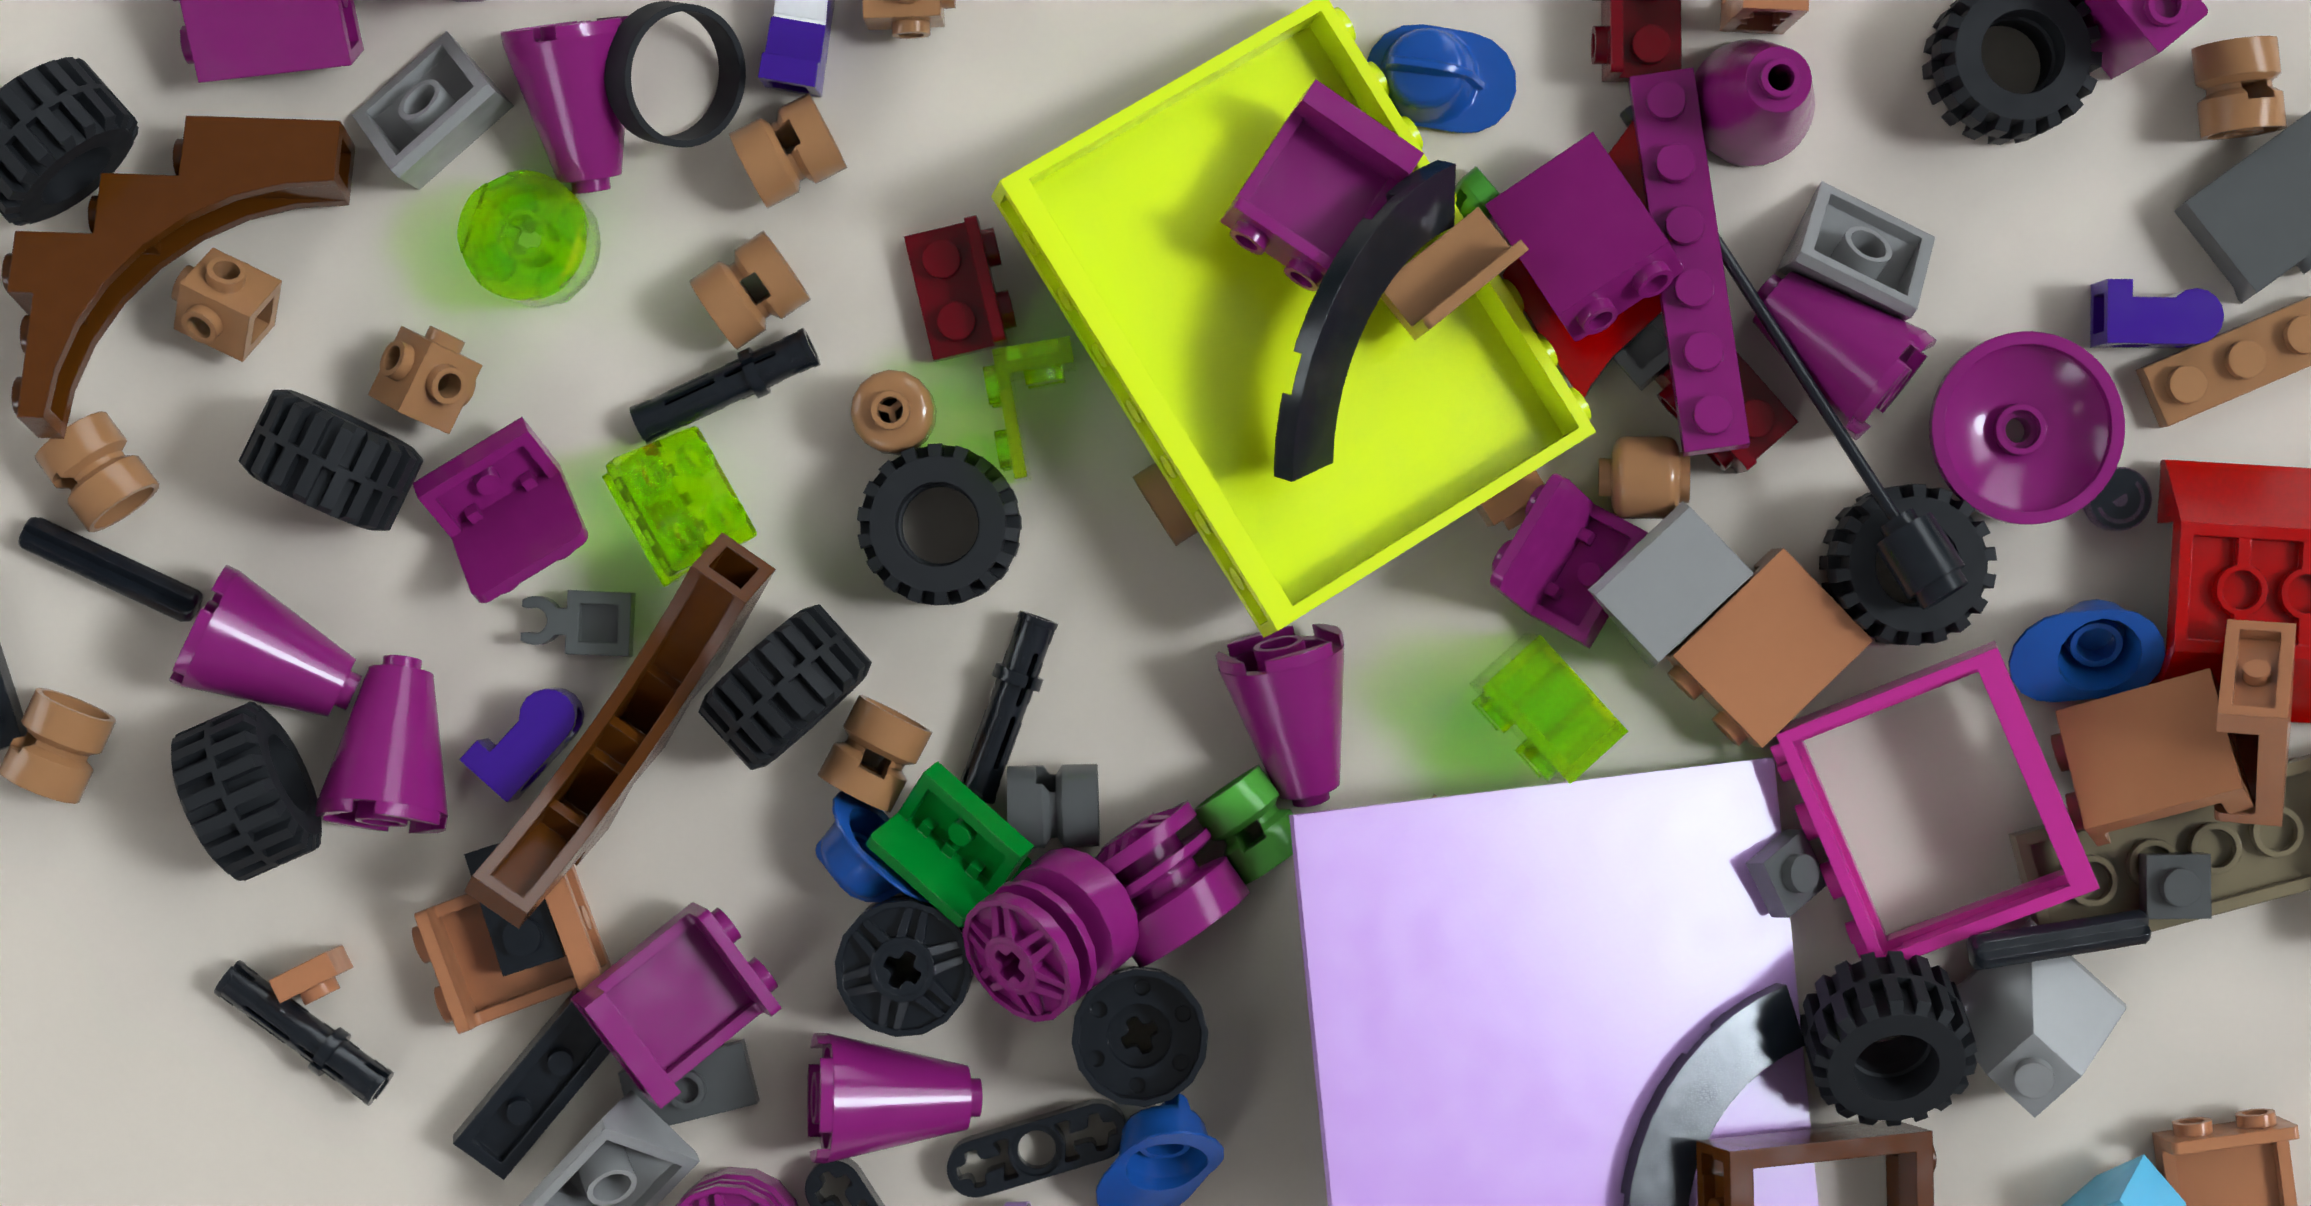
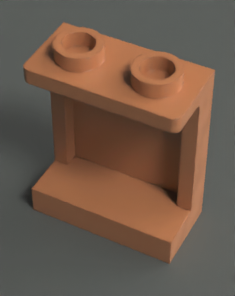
M1784 548L1771 549L1753 566L1756 569L1754 574L1709 615L1681 644L1665 656L1674 666L1667 673L1669 678L1693 701L1702 695L1718 711L1711 719L1713 723L1737 746H1740L1746 740L1751 746L1763 748L1873 641Z
M2227 619L2216 732L2235 734L2255 808L2228 814L2222 803L2215 804L2214 818L2217 821L2282 827L2291 730L2296 641L2295 623Z
M2210 668L2055 711L2060 733L2051 735V743L2060 770L2062 772L2070 770L2075 792L2065 794L2068 812L2076 831L2085 829L2095 844L2102 846L2111 843L2109 832L2222 803L2228 814L2255 808L2235 734L2216 732L2220 685Z
M574 865L545 898L566 956L504 977L480 903L469 894H464L414 914L417 926L412 928L415 948L424 963H432L440 985L434 988L438 1010L446 1023H454L458 1034L570 992L575 988L581 990L611 967Z
M2265 1108L2242 1110L2235 1113L2236 1121L2212 1124V1119L2208 1117L2181 1118L2172 1121L2173 1130L2152 1132L2157 1170L2181 1196L2187 1206H2298L2289 1140L2300 1138L2298 1125L2276 1116L2275 1110Z

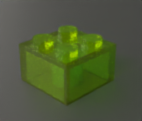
M1524 633L1469 683L1479 695L1471 702L1473 707L1496 731L1500 730L1504 734L1510 729L1522 742L1514 749L1515 753L1537 777H1543L1547 782L1554 777L1568 784L1573 783L1629 732L1540 634Z

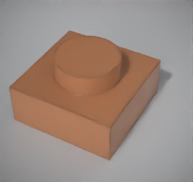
M1535 470L1480 504L1476 509L1487 527L1495 526L1503 521L1509 531L1523 523L1526 517V505L1530 496L1544 482Z
M343 945L268 981L279 1003L300 995L304 1005H307L340 989L335 977L354 967Z

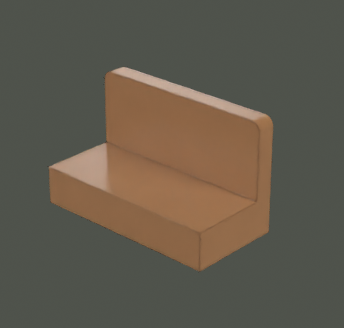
M1477 207L1403 266L1388 285L1381 299L1411 337L1417 340L1521 257L1529 248L1522 240H1519L1510 247L1481 209Z

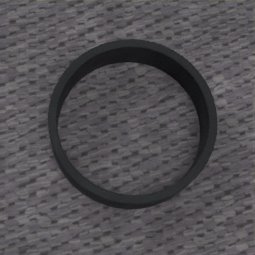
M659 1L637 9L618 27L606 59L604 74L605 90L614 114L621 124L635 136L645 141L673 147H694L715 138L732 121L743 98L746 66L743 50L735 32L720 15L700 5ZM683 11L702 24L714 43L719 65L718 85L710 107L694 126L677 135L663 136L644 120L636 106L631 85L632 63L636 49L649 28L661 18Z

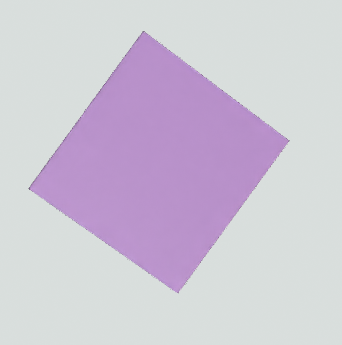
M1774 757L1289 815L1328 1206H1623L1625 1194L1621 1193V1185L1629 1150L1640 1120L1658 1085L1675 1060L1682 1053H1688L1696 1042L1711 1029L1710 1024L1721 1014L1748 996L1775 983L1787 985L1800 1026L1790 918H1773L1770 916L1746 866L1748 860L1782 833ZM1803 1047L1783 1056L1748 1083L1728 1106L1709 1139L1811 1129ZM1815 1163L1753 1169L1754 1206H1819ZM1697 1169L1690 1194L1689 1206H1698Z

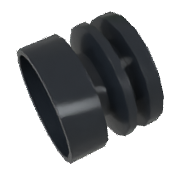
M903 892L882 902L870 904L842 936L835 959L837 989L849 1012L869 1029L894 1037L923 1035L946 1023L963 1003L974 976L965 953L962 934L964 927H957L932 904L921 902ZM905 951H908L916 956L913 967L921 972V976L910 973L904 981H901L893 976L896 971V965L888 959L889 956L899 959Z
M1131 966L1114 971L1086 993L1074 1017L1071 1044L1079 1071L1096 1092L1118 1104L1148 1107L1172 1100L1193 1083L1206 1059L1209 1032L1200 1003L1183 981L1158 968ZM1135 1016L1143 1024L1153 1021L1158 1030L1150 1035L1152 1046L1143 1051L1137 1043H1131L1126 1046L1122 1041V1037L1129 1032L1127 1020Z

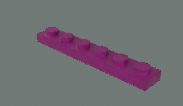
M1694 67L1629 77L1628 87L1646 209L1684 266V271L1673 278L1671 284L1663 292L1659 293L1683 457L1745 449L1750 445Z

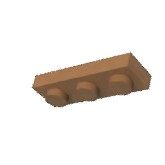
M2311 296L2216 335L2208 342L2195 344L2136 369L2135 371L2159 427L2171 426L2310 367Z

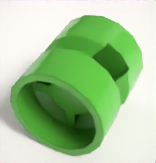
M1259 764L1223 786L1194 809L1197 813L1195 817L1203 828L1206 827L1211 834V840L1224 841L1227 846L1223 856L1228 858L1245 885L1263 876L1293 855L1289 815H1293L1290 809L1277 808L1275 804L1279 793ZM1258 820L1263 833L1253 838L1244 828Z

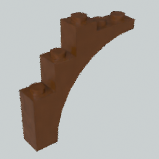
M186 116L183 139H177L173 147V168L176 175L101 173L98 196H92L88 205V224L91 233L15 231L12 253L6 254L3 260L2 281L7 293L28 314L23 317L20 325V344L25 353L22 377L18 376L15 378L11 394L12 407L17 418L38 438L64 439L75 390L99 340L123 306L162 268L202 241L249 220L294 209L348 206L350 203L355 145L342 122L338 120Z
M723 532L690 567L655 629L596 718L530 807L472 875L464 892L518 929L523 925L574 864L578 865L609 829L633 784L665 748L691 700L723 664L776 569Z

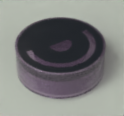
M2117 467L2105 488L2094 500L2083 507V510L2088 519L2101 529L2108 531L2128 530L2139 525L2148 515L2152 504L2151 489L2145 478L2137 471L2126 467Z

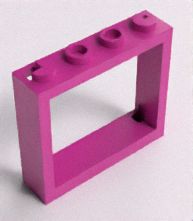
M1995 641L1790 721L1776 735L1779 744L1770 747L1777 764L1776 768L1783 782L1795 779L1804 800L1803 803L1794 807L1807 839L1812 841L1820 838L1829 861L1820 864V869L1832 898L1836 900L1845 896L1854 920L1846 922L1845 927L1859 958H1861L1860 955L1874 952L1875 957L1879 958L1886 957L1888 951H1902L1904 958L1909 960L1915 954L1919 956L1969 938L1972 935L1980 934L2100 889ZM1979 672L2063 869L1887 935L1804 740Z

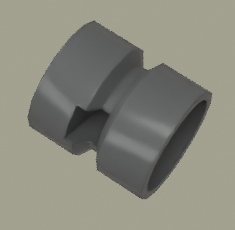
M1066 764L1060 767L1057 774H1049L1043 765L1008 766L1007 822L1034 845L1033 848H1045L1051 838H1058L1064 847L1100 846L1098 765Z

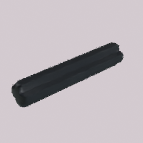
M31 517L24 525L19 536L18 543L22 549L180 622L191 621L201 605L203 594L199 590L42 517Z
M2138 909L1972 935L1966 942V948L1969 953L1970 965L1976 970L2146 944L2150 940L2152 933L2148 926L2149 917L2144 911Z

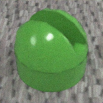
M1475 166L1455 186L1457 196L1455 204L1464 218L1479 207L1485 216L1491 219L1493 217L1485 204L1500 195V193L1479 168Z

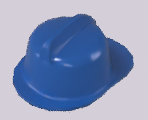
M1424 24L1403 25L1384 34L1371 49L1367 62L1375 63L1385 75L1389 85L1388 96L1401 117H1408L1415 126L1454 133H1478L1496 125L1510 110L1516 94V73L1507 53L1493 40L1472 32Z
M2093 599L2081 601L2067 608L2063 613L2044 617L2027 628L2013 645L2008 664L2010 678L2022 694L2036 701L2066 702L2100 699L2147 686L2160 672L2166 655L2164 638L2152 621L2137 612L2127 611L2114 602Z
M840 791L833 798L832 802L835 822L817 843L815 849L817 858L837 884L851 897L864 902H882L903 892L921 902L931 904L866 845L871 834L890 818L883 810Z
M1178 1094L1172 1100L1165 1101L1160 1106L1143 1109L1130 1116L1122 1130L1119 1156L1102 1175L1096 1187V1200L1099 1206H1180L1224 1160V1147L1216 1138L1208 1136L1203 1120L1195 1111L1190 1109L1188 1100L1183 1094Z

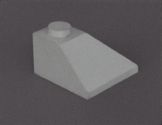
M2029 919L2022 927L2035 926L2037 924ZM2073 956L1991 969H1975L1956 986L1976 1041L1978 1052L1974 1053L1977 1062L1996 1084L2034 1118L2082 1077L2126 1010V1004Z

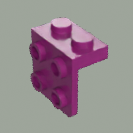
M520 417L413 482V487L419 501L451 537L470 592L479 603H488L498 596L514 590L521 582L554 562L571 555L588 539V531L561 465L523 417Z
M1555 473L1548 479L1546 484L1540 485L1532 493L1526 505V517L1514 538L1506 541L1496 553L1492 563L1493 573L1490 578V585L1529 616L1590 649L1609 616L1588 589L1641 541L1648 532L1595 505L1569 479Z

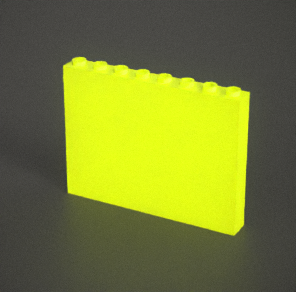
M1313 0L1006 176L999 181L991 195V198L1264 638L1284 628L1596 433V430L1589 421L1592 415L1585 398L1575 388L1568 387L1556 367L1558 359L1551 343L1542 334L1534 332L1523 314L1524 303L1520 293L1509 280L1502 279L1498 274L1417 340L1411 337L1380 298L1358 341L1344 383L1336 423L1333 463L1293 482L1274 477L1275 437L1282 393L1292 394L1295 375L1302 355L1293 350L1307 311L1317 291H1309L1293 282L1284 272L1286 266L1264 252L1262 255H1258L1241 247L1230 236L1231 229L1221 223L1220 220L1301 96L1315 79L1423 152V140L1419 130L1408 117H1401L1388 96L1389 85L1385 75L1375 63L1366 61L1355 43L1356 33L1349 17L1339 7L1334 8L1329 0ZM1423 154L1412 173L1430 164L1425 154ZM1455 192V203H1456V202H1457V196H1456V192ZM1456 204L1454 226L1464 218ZM1448 230L1440 233L1432 240L1427 242L1424 246H1422L1405 263V265L1408 262H1410L1413 258H1415L1418 254H1420L1423 250H1425L1428 246H1430L1433 242H1435L1438 238H1440L1443 234H1445Z

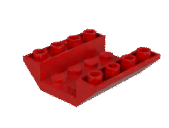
M2161 460L2157 523L2173 524L2166 656L2160 672L2148 685L2208 668L2211 669L2220 685L2227 619L2295 623L2296 641L2291 722L2311 723V468Z

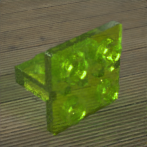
M696 426L617 456L606 464L608 472L602 478L663 587L683 579L692 564L722 532L740 545L757 536V531L743 505L739 501L700 429Z

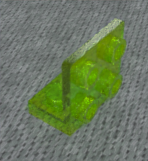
M1070 336L992 349L995 365L983 367L989 405H992L993 409L1002 407L1006 429L994 431L1000 469H1003L1004 472L1013 470L1014 478L1019 483L1032 481L1015 381L1025 379L1028 390L1065 384L1064 373L1077 370Z

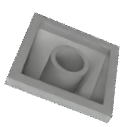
M446 31L352 116L389 169L399 179L420 190L513 108L514 105L460 44Z
M1821 181L1777 271L1785 275L1794 271L1905 321L1912 318L1918 309L1935 236Z
M1682 501L1588 590L1643 661L1652 668L1754 573L1698 514Z
M630 1090L519 1206H657L700 1160L696 1151L641 1098Z

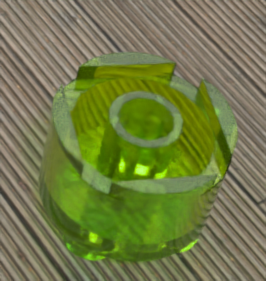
M517 170L505 173L506 175L498 177L488 184L484 183L468 198L458 222L457 239L460 251L471 274L485 289L519 305L546 307L566 303L571 300L590 280L599 260L601 247L599 225L591 209L580 196L561 182L536 171ZM535 231L542 236L537 248L529 247L527 250L526 247L518 243L522 232L532 234Z

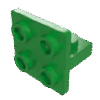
M938 761L923 772L898 813L875 830L866 842L867 847L957 927H964L967 914L980 901L993 894L1006 882H1011L1022 870L1032 864L1028 854L1034 847L1032 843Z

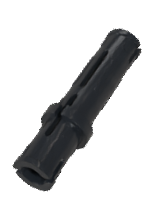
M801 328L797 332L755 351L748 347L737 353L738 359L668 390L666 393L653 399L631 406L629 408L631 417L640 436L645 440L646 444L652 443L669 432L702 419L741 399L754 394L758 398L770 394L771 386L812 367L815 368L821 365L814 345L805 329Z
M1021 610L1019 611L1014 633L1002 664L996 663L992 676L997 679L973 743L966 768L960 780L981 800L989 804H994L997 798L996 795L1004 770L1011 756L1033 691H1040L1044 679L1040 678L1039 674L1054 632L1058 627V624L1051 620Z
M241 960L237 961L234 967L231 966L214 990V994L235 1006L252 1021L310 1062L308 1068L318 1076L325 1073L351 1091L353 1095L362 1100L367 1106L371 1105L374 1099L380 1096L394 1075L392 1070L368 1056L358 1046L349 1041L351 1034L343 1028L339 1027L334 1030L292 998L279 1003L270 983L260 977L258 973Z

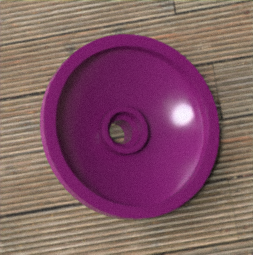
M2021 331L2004 334L1984 341L1970 349L1952 365L1942 379L1933 399L1929 419V439L1933 458L1939 473L1960 500H1966L1975 511L1991 519L2009 524L2034 525L2056 521L2077 512L2094 500L2105 488L2121 458L2125 439V417L2121 398L2115 383L2102 364L2092 354L2074 342L2057 335L2044 332ZM2011 419L2018 420L2024 428V435L2017 443L2011 441L2006 435V425Z

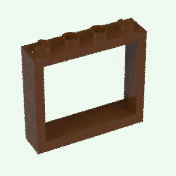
M1885 1121L1876 1122L1873 1126L1856 1124L1696 1141L1698 1206H1754L1753 1169L1886 1155L1887 1206H1934L1933 1172L1936 1168L1937 1158L1933 1146V1131L1903 1122L1899 1126H1887Z

